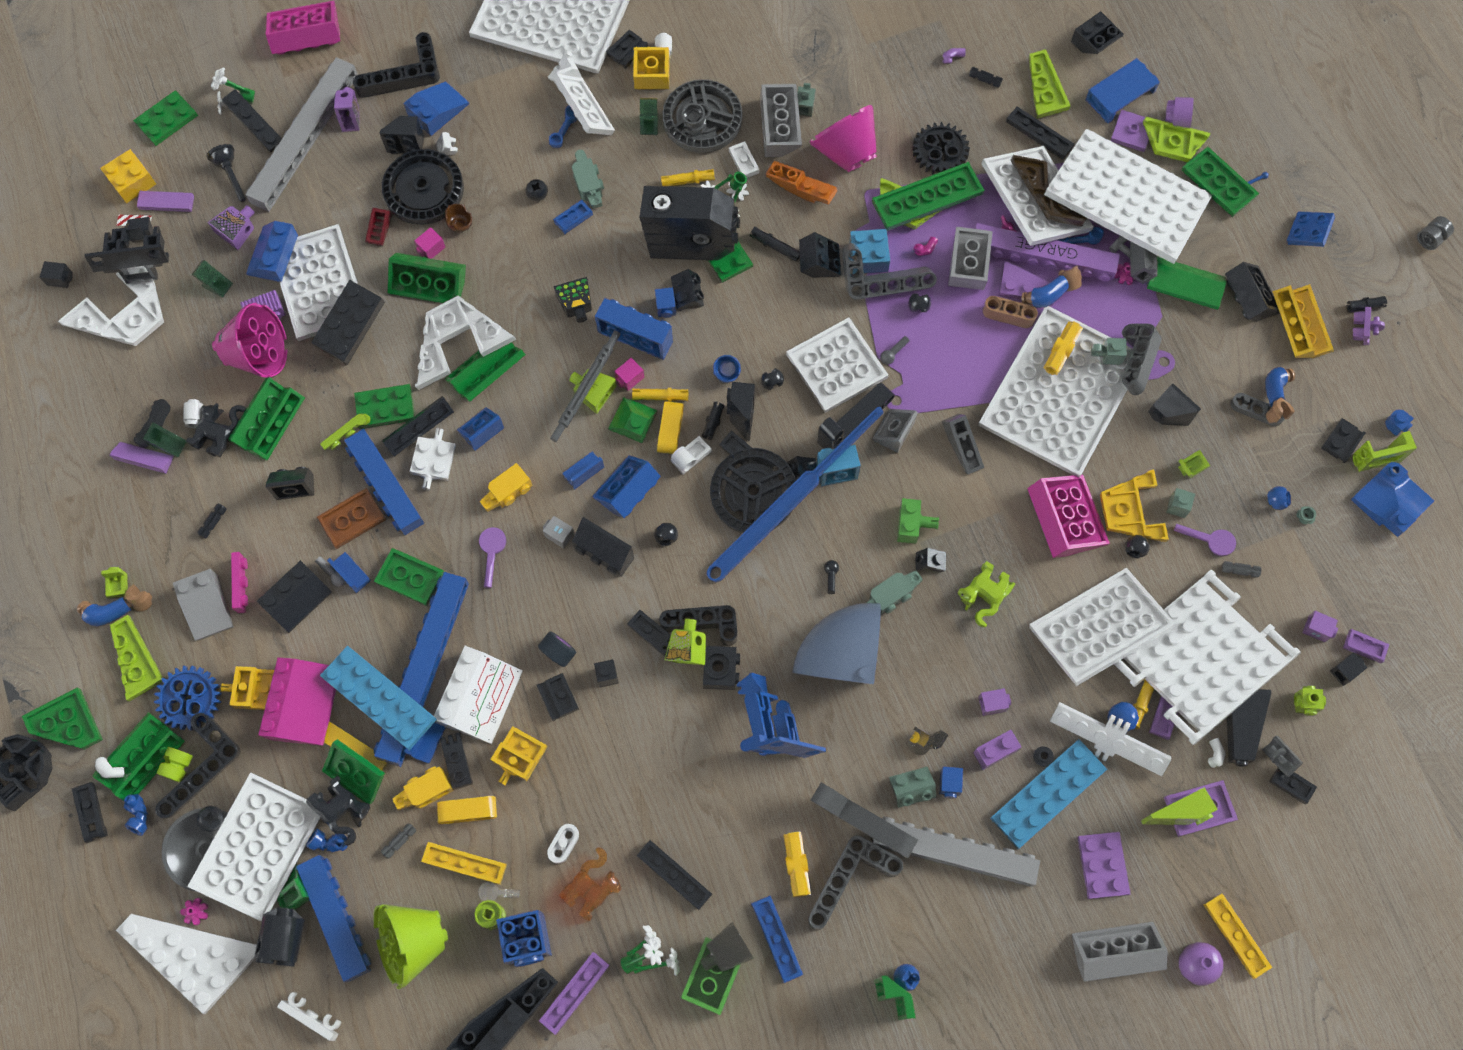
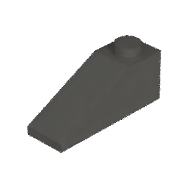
M957 414L942 420L947 437L965 473L969 475L985 468L966 415Z

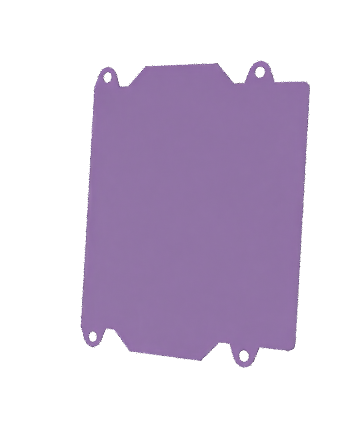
M1058 163L1055 166L1060 170L1064 163ZM987 173L976 175L985 190L983 195L941 210L915 230L901 225L887 231L890 254L888 272L929 267L937 277L936 284L931 288L865 298L878 359H880L883 351L890 350L904 336L910 340L895 355L894 362L889 365L901 374L903 381L902 385L891 390L895 396H899L902 399V402L898 406L890 402L887 405L889 409L916 410L918 413L990 403L1044 308H1036L1038 315L1033 326L1030 328H1022L992 320L983 315L985 301L990 296L1022 303L1020 299L999 296L1004 262L1007 261L1050 283L1059 276L1060 270H1049L1046 267L1031 266L1028 263L1013 262L1010 259L995 258L990 255L988 280L984 290L948 286L956 227L975 229L976 224L979 223L1001 228V216L1004 215L1008 223L1011 222L1014 225L1013 228L1017 232L1022 233ZM880 188L870 189L865 192V202L870 222L856 231L886 229L872 203V198L880 195ZM1090 220L1093 227H1100L1104 231L1102 240L1094 245L1089 243L1075 245L1111 252L1109 247L1120 235ZM1089 232L1070 237L1087 236ZM930 237L938 239V243L931 254L918 256L914 253V246L917 243L919 245H926ZM1127 239L1124 245L1130 249L1131 241ZM1118 249L1116 254H1120L1118 264L1123 265L1125 262L1130 264L1129 257ZM887 272L868 273L866 276L875 275V274H881V273H887ZM930 274L924 276L923 280H927ZM1082 276V286L1080 288L1066 291L1053 305L1049 306L1111 338H1124L1122 330L1128 324H1152L1156 327L1162 318L1156 291L1147 289V282L1142 284L1133 279L1131 285H1128L1126 281L1120 284L1118 282L1120 277L1114 278L1112 282H1104L1097 278ZM913 277L907 278L905 283L911 282ZM895 280L889 281L887 286L893 285ZM877 283L871 284L869 288H875ZM912 294H919V296L928 294L931 298L930 309L927 312H921V310L912 312L908 306L909 297ZM1158 350L1148 380L1160 378L1174 368L1175 359L1170 353ZM1166 357L1170 363L1168 366L1163 367L1159 364V359Z

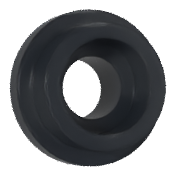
M1041 746L1034 751L1033 759L1037 765L1046 767L1053 762L1054 754L1048 747ZM1041 753H1045L1047 755L1046 760L1041 758Z

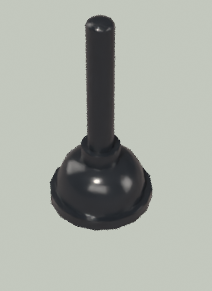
M222 144L212 148L206 155L207 159L215 166L222 167L225 170L239 201L244 202L246 197L231 168L235 151L233 145Z

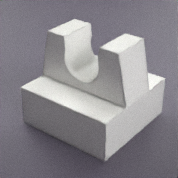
M442 132L436 141L437 150L446 155H455L458 150L457 147L452 146L456 143V139L450 137L449 133Z

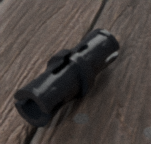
M1385 296L1376 298L1364 297L1361 300L1348 301L1347 304L1350 305H1346L1349 313L1365 311V307H1371V309L1385 308L1387 306V299Z
M713 402L711 412L706 417L707 423L701 435L705 439L709 437L708 440H713L716 427L720 425L721 421L719 419L725 407L720 402L719 405H717L718 402Z

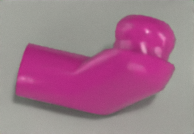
M930 237L926 245H919L917 243L914 246V253L918 256L931 254L938 243V239Z

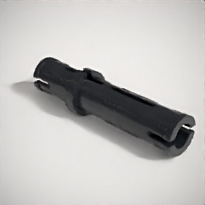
M756 226L753 227L750 237L763 243V246H768L795 262L799 260V250L773 237V234H768Z

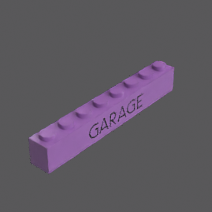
M979 223L976 224L975 229L993 231L990 255L995 258H1006L1013 262L1028 263L1031 266L1038 265L1049 270L1067 271L1077 265L1083 277L1097 278L1104 282H1112L1116 275L1120 254L1057 240L1030 246L1023 233Z

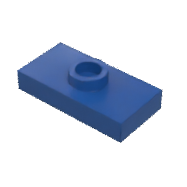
M580 200L553 220L559 229L566 234L591 217L593 211L583 200Z

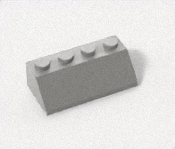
M762 84L760 105L765 157H783L802 147L797 85Z
M1154 922L1072 933L1077 965L1084 982L1167 969L1168 950Z

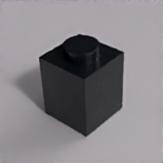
M44 261L39 278L47 286L68 288L73 278V272L65 263Z
M1353 652L1333 667L1330 672L1344 686L1368 667L1365 665L1364 660Z
M613 659L594 663L599 687L619 684Z

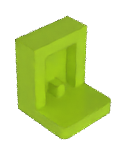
M1198 450L1184 460H1178L1181 464L1178 466L1183 476L1188 475L1190 478L1211 467L1201 450Z
M110 567L108 570L101 571V575L105 578L106 597L109 599L125 596L128 590L127 573L119 567Z

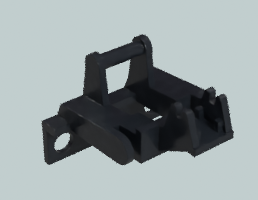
M149 217L127 219V224L124 228L112 229V236L110 232L104 234L102 252L87 253L84 256L93 272L103 271L105 274L119 272L126 284L139 280H158V273L155 267H160L163 263H169V253L164 251L165 241L161 235L160 227L154 226L153 228ZM144 239L143 246L129 248L130 241L136 242V240ZM99 257L102 258V261L94 262L92 258ZM144 266L148 271L129 274L127 268Z

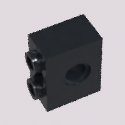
M706 646L703 689L735 690V684L739 682V673L736 672V665H740V653H737V647ZM716 664L723 666V670L720 672H716L712 668Z

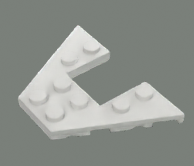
M144 266L127 268L129 274L148 272ZM117 272L116 275L125 283L119 272ZM147 279L132 281L130 284H126L138 297L111 320L88 298H85L58 322L62 326L137 346L164 323L154 280Z
M456 296L426 312V325L423 330L425 336L419 357L421 361L418 364L419 375L415 387L420 390L451 374L440 344L470 328L480 354L483 357L515 341L516 338L460 296Z

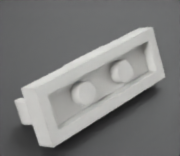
M292 992L289 995L288 1001H280L277 1006L278 1008L329 1041H335L339 1034L334 1030L340 1026L341 1021L336 1020L335 1024L331 1026L329 1020L332 1015L327 1014L322 1023V1021L317 1019L319 1015L312 1010H301L299 1007L306 1003V999L301 998L300 1002L296 1004L294 1002V998L297 995L296 992Z

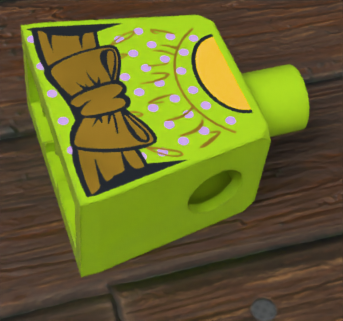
M685 619L683 630L674 629L672 631L665 661L705 665L706 635L705 633L695 631L697 620Z

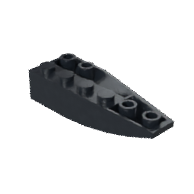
M540 969L469 1021L446 1050H505L552 992L558 981L545 969Z

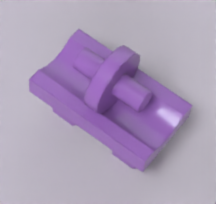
M1365 307V311L1354 312V324H1364V328H1353V340L1363 341V345H1369L1370 330L1373 331V335H1379V331L1385 328V323L1380 321V317H1374V321H1371V307Z

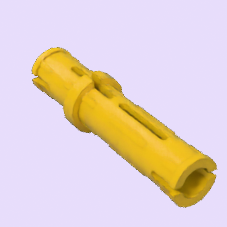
M714 169L694 170V172L661 176L662 186H677L689 183L699 184V182L715 180Z
M668 387V389H632V400H667L672 402L676 400L688 401L689 398L688 389H672V387Z
M1144 680L1136 703L1133 704L1139 716L1135 728L1137 730L1140 729L1144 714L1148 712L1147 706L1154 691V688L1146 680Z

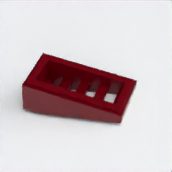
M372 207L365 243L379 246L384 245L392 218V213L389 210ZM377 217H384V220L377 219ZM380 223L383 224V226H376L375 224ZM374 229L382 230L381 233L373 232ZM372 235L378 236L380 240L371 239Z

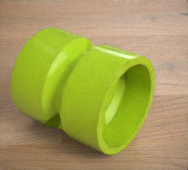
M168 747L163 757L165 762L160 764L156 774L176 782H181L186 773L184 768L189 767L193 756Z
M491 900L481 902L475 910L476 922L489 930L498 929L496 920L506 917L504 908Z

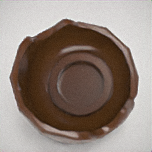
M452 204L445 210L446 225L452 231L462 233L471 227L472 214L466 210L465 205Z

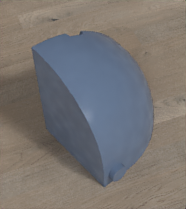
M880 603L850 605L823 618L811 629L801 643L792 672L808 676L874 684L880 632Z

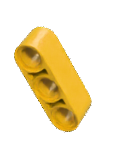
M664 402L657 444L658 453L673 454L677 450L683 416V403Z
M485 796L437 802L438 824L497 818L496 797Z

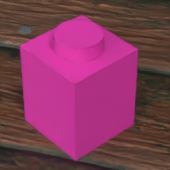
M431 227L414 240L417 246L416 251L421 257L425 256L432 259L446 248L443 239Z
M632 358L614 371L616 383L627 391L645 378L644 370Z

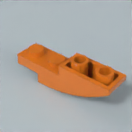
M776 161L772 163L765 174L766 177L783 189L812 203H815L817 200L829 205L837 193V187L807 177L804 171Z

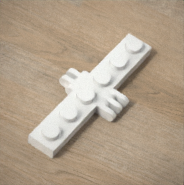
M1059 702L1050 722L1095 743L1094 748L1097 749L1094 754L1095 757L1098 758L1101 752H1103L1104 755L1101 760L1106 761L1108 756L1113 757L1114 754H1117L1160 776L1164 774L1171 761V756L1126 735L1131 723L1126 722L1122 728L1120 726L1123 720L1119 718L1116 724H1113L1116 716L1111 715L1105 725Z

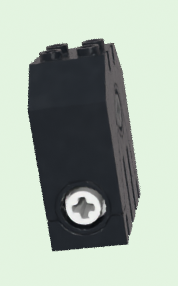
M644 186L639 218L650 259L718 261L734 251L735 244H738V233H736V230L740 228V217H738V207L735 206L733 198L713 187Z

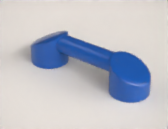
M570 105L565 108V121L558 133H552L549 136V144L554 148L562 147L565 133L569 126L578 119Z
M1093 227L1087 236L1066 237L1057 241L1070 244L1089 243L1094 245L1102 240L1104 231L1100 227Z

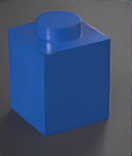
M673 287L655 289L658 317L669 318L676 315Z
M942 767L940 770L939 794H944L945 798H957L962 793L963 768Z

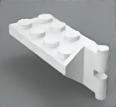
M567 51L559 61V65H556L548 78L554 81L562 92L566 102L572 108L574 115L578 118L586 133L612 135L615 131L571 59L572 53Z

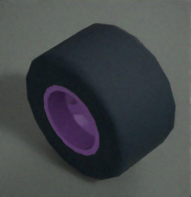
M551 631L546 634L538 645L542 653L562 667H566L576 654V650L568 642Z

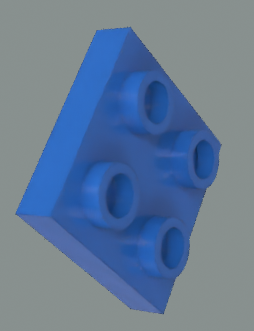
M1298 211L1287 238L1288 245L1324 247L1335 220L1334 213Z

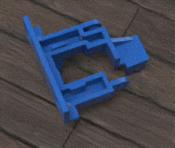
M749 673L748 676L737 683V687H741V690H738V694L745 695L744 701L753 736L742 740L740 744L742 751H754L762 756L784 753L802 758L826 752L825 747L800 742L794 714L791 713L790 704L785 700L778 701L776 704L777 715L772 716L777 733L775 737L770 715L772 713L770 702L778 700V696L768 693L765 676Z

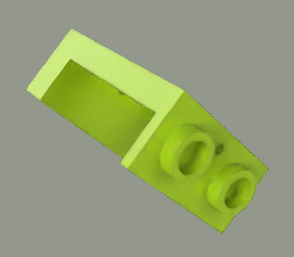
M1410 431L1403 432L1388 446V449L1374 452L1370 441H1366L1352 455L1353 463L1359 472L1383 467L1391 462H1402L1417 447Z

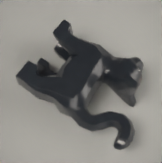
M218 403L202 406V418L196 426L195 434L192 438H187L186 442L200 450L207 439L211 440L213 444L207 447L206 452L214 457H221L227 448L228 438L239 422L236 413L245 412V406L235 405L229 410V418L231 420V425L229 426L215 422L224 412L223 409H219Z
M336 776L330 781L331 785L327 788L332 796L329 801L326 802L323 799L324 795L319 792L318 794L313 793L308 797L306 803L313 812L321 816L322 822L327 824L332 832L348 835L344 842L348 846L355 842L356 833L348 826H338L337 821L345 813L349 812L356 825L360 828L362 826L361 821L367 816L370 805L357 801L350 791L340 785V778Z

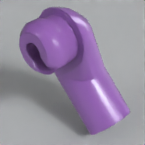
M951 48L943 53V63H952V57H965V48Z

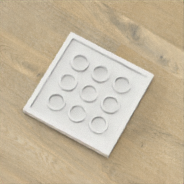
M850 318L786 351L787 357L825 413L888 378L887 372Z

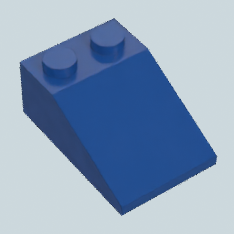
M446 81L419 91L404 102L407 115L418 117L421 128L430 136L469 105V102Z

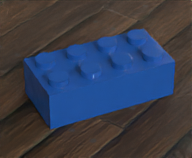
M604 298L595 315L598 333L611 337L614 331H618L621 335L617 341L662 360L665 359L673 343L672 326L668 322L656 320L647 313L637 312L633 307H625L614 299Z

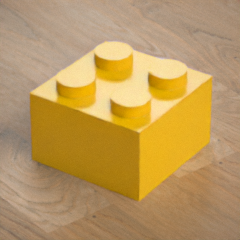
M634 47V88L669 89V47Z
M131 149L100 168L126 204L138 197L139 191H147L156 185V182Z

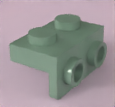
M928 766L889 777L899 808L921 801H928L936 797V784Z

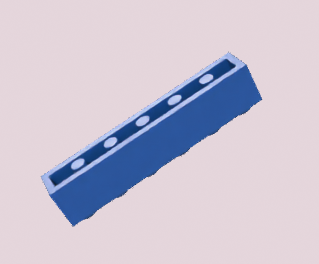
M365 429L345 439L344 441L347 444L345 450L350 457L354 456L357 461L354 464L359 472H365L364 480L369 487L373 485L375 488L373 494L378 502L381 500L384 502L385 506L382 508L388 517L392 515L394 518L392 524L397 532L401 530L406 535L423 525L422 518Z
M318 855L296 866L343 982H350L370 972L371 968L369 965L372 964L371 959L367 953L364 954L361 947L364 945L360 934H356L354 926H356L352 915H348L346 911L348 904L344 896L339 894L338 889L340 885L336 877L331 875L330 870L332 866L328 858L325 859L323 856Z

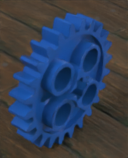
M183 666L182 672L178 668H175V674L168 672V680L161 678L164 684L163 686L157 685L161 691L154 693V695L159 697L154 703L160 705L155 710L163 712L159 718H167L165 724L169 725L172 723V728L176 729L179 726L180 730L183 731L186 726L188 730H193L191 718L195 714H193L192 709L196 704L200 705L198 713L208 714L212 718L215 717L212 711H219L215 704L222 702L217 699V696L222 695V693L216 691L220 685L213 684L216 678H209L210 672L207 671L203 674L204 669L201 667L196 671L195 666H191L190 670L187 666ZM183 682V689L177 692V684ZM203 684L204 689L202 693L197 694V686ZM190 695L191 699L186 701L185 696L188 697ZM179 702L180 708L174 712L172 709L173 704ZM202 716L197 720L198 727L201 728V722L207 723L205 717Z

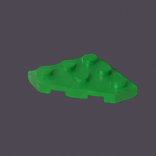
M78 687L22 716L28 733L34 736L83 750L103 740L83 693Z

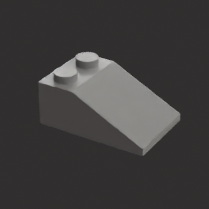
M956 227L948 286L978 290L985 289L988 280L993 231Z
M208 569L173 582L178 602L195 641L234 627L218 575L214 571Z

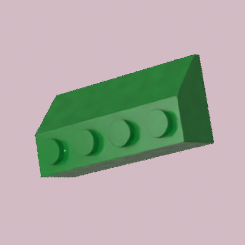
M395 253L388 260L387 293L445 303L456 296L461 297L465 284L466 265Z

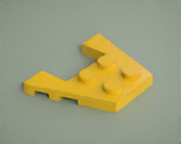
M1154 469L1100 493L1107 531L1132 536L1142 535L1147 539L1161 542L1169 540L1166 523L1145 525L1138 490L1157 487Z

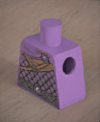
M350 87L337 90L335 93L334 110L342 132L359 131V105L354 90Z
M247 205L240 212L233 206H230L210 220L208 224L213 232L239 250L254 230V226L249 220L254 211Z

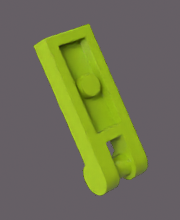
M368 414L356 415L320 443L324 450L336 449L341 445L340 441L345 437L349 438L356 433V428L360 425L369 424L370 416Z

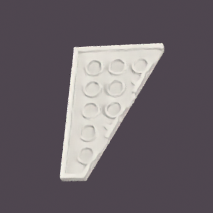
M130 914L116 930L203 1014H206L255 960V944Z

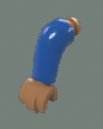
M1077 265L1067 271L1060 270L1059 276L1051 283L1043 287L1033 288L1028 293L1023 292L1021 296L1022 303L1033 305L1035 308L1050 306L1066 291H1073L1082 286L1081 271Z
M1276 367L1266 376L1265 389L1271 406L1266 413V419L1269 423H1277L1282 415L1285 420L1289 419L1295 412L1291 404L1285 401L1283 387L1287 382H1292L1295 379V372L1291 368Z
M133 584L126 591L125 599L121 597L104 606L82 601L77 607V612L82 614V620L91 626H103L131 611L130 607H133L136 611L147 610L152 605V596L146 591L140 592Z

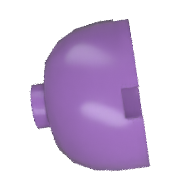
M1196 942L1187 945L1182 954H1180L1179 968L1182 975L1194 985L1205 986L1214 983L1223 972V959L1215 947L1208 943Z

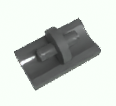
M1275 736L1262 749L1270 758V761L1275 763L1287 777H1290L1303 763L1279 736Z

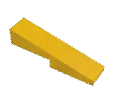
M329 721L324 740L325 744L331 747L332 743L338 739L383 771L388 763L377 760L374 757L373 749Z

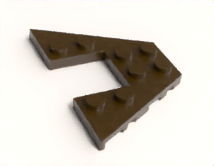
M1017 155L1012 156L1011 162L1047 220L1081 227L1084 225L1087 217L1044 195L1049 187L1047 161Z

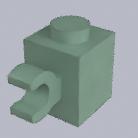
M804 83L803 87L798 86L799 115L812 116L816 89L810 88L811 83Z
M1107 338L1104 345L1093 344L1091 356H1103V364L1122 365L1127 356L1126 339Z

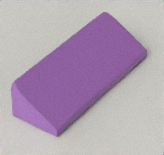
M120 442L110 453L114 460L167 474L173 459L171 455Z

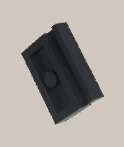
M629 29L606 51L607 56L626 69L634 61V47H648V42H644L641 37Z
M1341 418L1321 449L1336 459H1341L1345 464L1366 432H1361L1358 430V427Z
M563 673L545 680L541 684H537V688L552 721H556L560 717L562 718L579 710Z

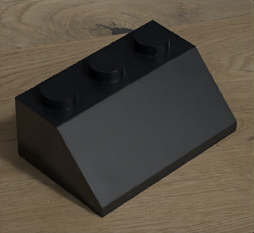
M1242 262L1225 273L1227 277L1226 282L1235 292L1234 298L1241 304L1243 308L1242 313L1247 320L1257 322L1280 314L1273 292L1259 266Z
M732 382L731 388L727 389V414H730V422L747 441H750L755 404V384Z
M585 517L581 519L572 540L574 550L582 556L584 554L589 556L594 564L598 566L602 564L612 575L616 576L618 574L622 577L634 560L632 546Z
M300 560L256 602L290 633L332 591Z

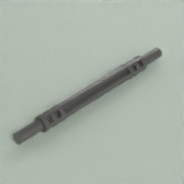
M614 331L607 344L603 345L561 418L558 420L559 424L550 438L552 441L557 442L564 429L568 428L612 354V348L621 335L618 331Z

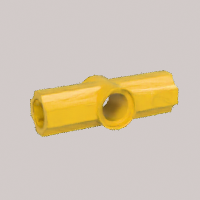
M1068 321L1061 336L1057 338L1051 354L1044 365L1047 373L1051 375H1058L1064 362L1066 359L1068 360L1075 347V342L1083 329L1079 323Z
M801 832L784 834L787 855L785 857L787 873L790 875L793 897L811 895L807 874L809 872L807 856L804 854Z

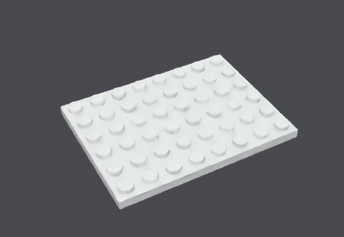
M484 0L469 34L470 37L555 62H559L564 54L569 51L573 55L571 59L577 68L598 74L607 55L606 51L610 48L630 0Z
M1088 129L1085 130L1044 194L1173 264L1179 257L1212 197L1207 191L1194 186L1190 182L1175 176L1173 173L1160 168L1158 165L1135 155Z
M1049 306L1044 308L978 426L1054 466L1080 477L1127 391V388L1122 383V378L1133 348L1126 345L1127 356L1122 365L1103 364V356H1091V348H1093V344L1104 345L1106 339L1111 337ZM1068 321L1079 323L1083 329L1075 342V347L1068 360L1066 359L1060 373L1058 375L1047 373L1044 365L1051 354L1057 338L1061 336Z

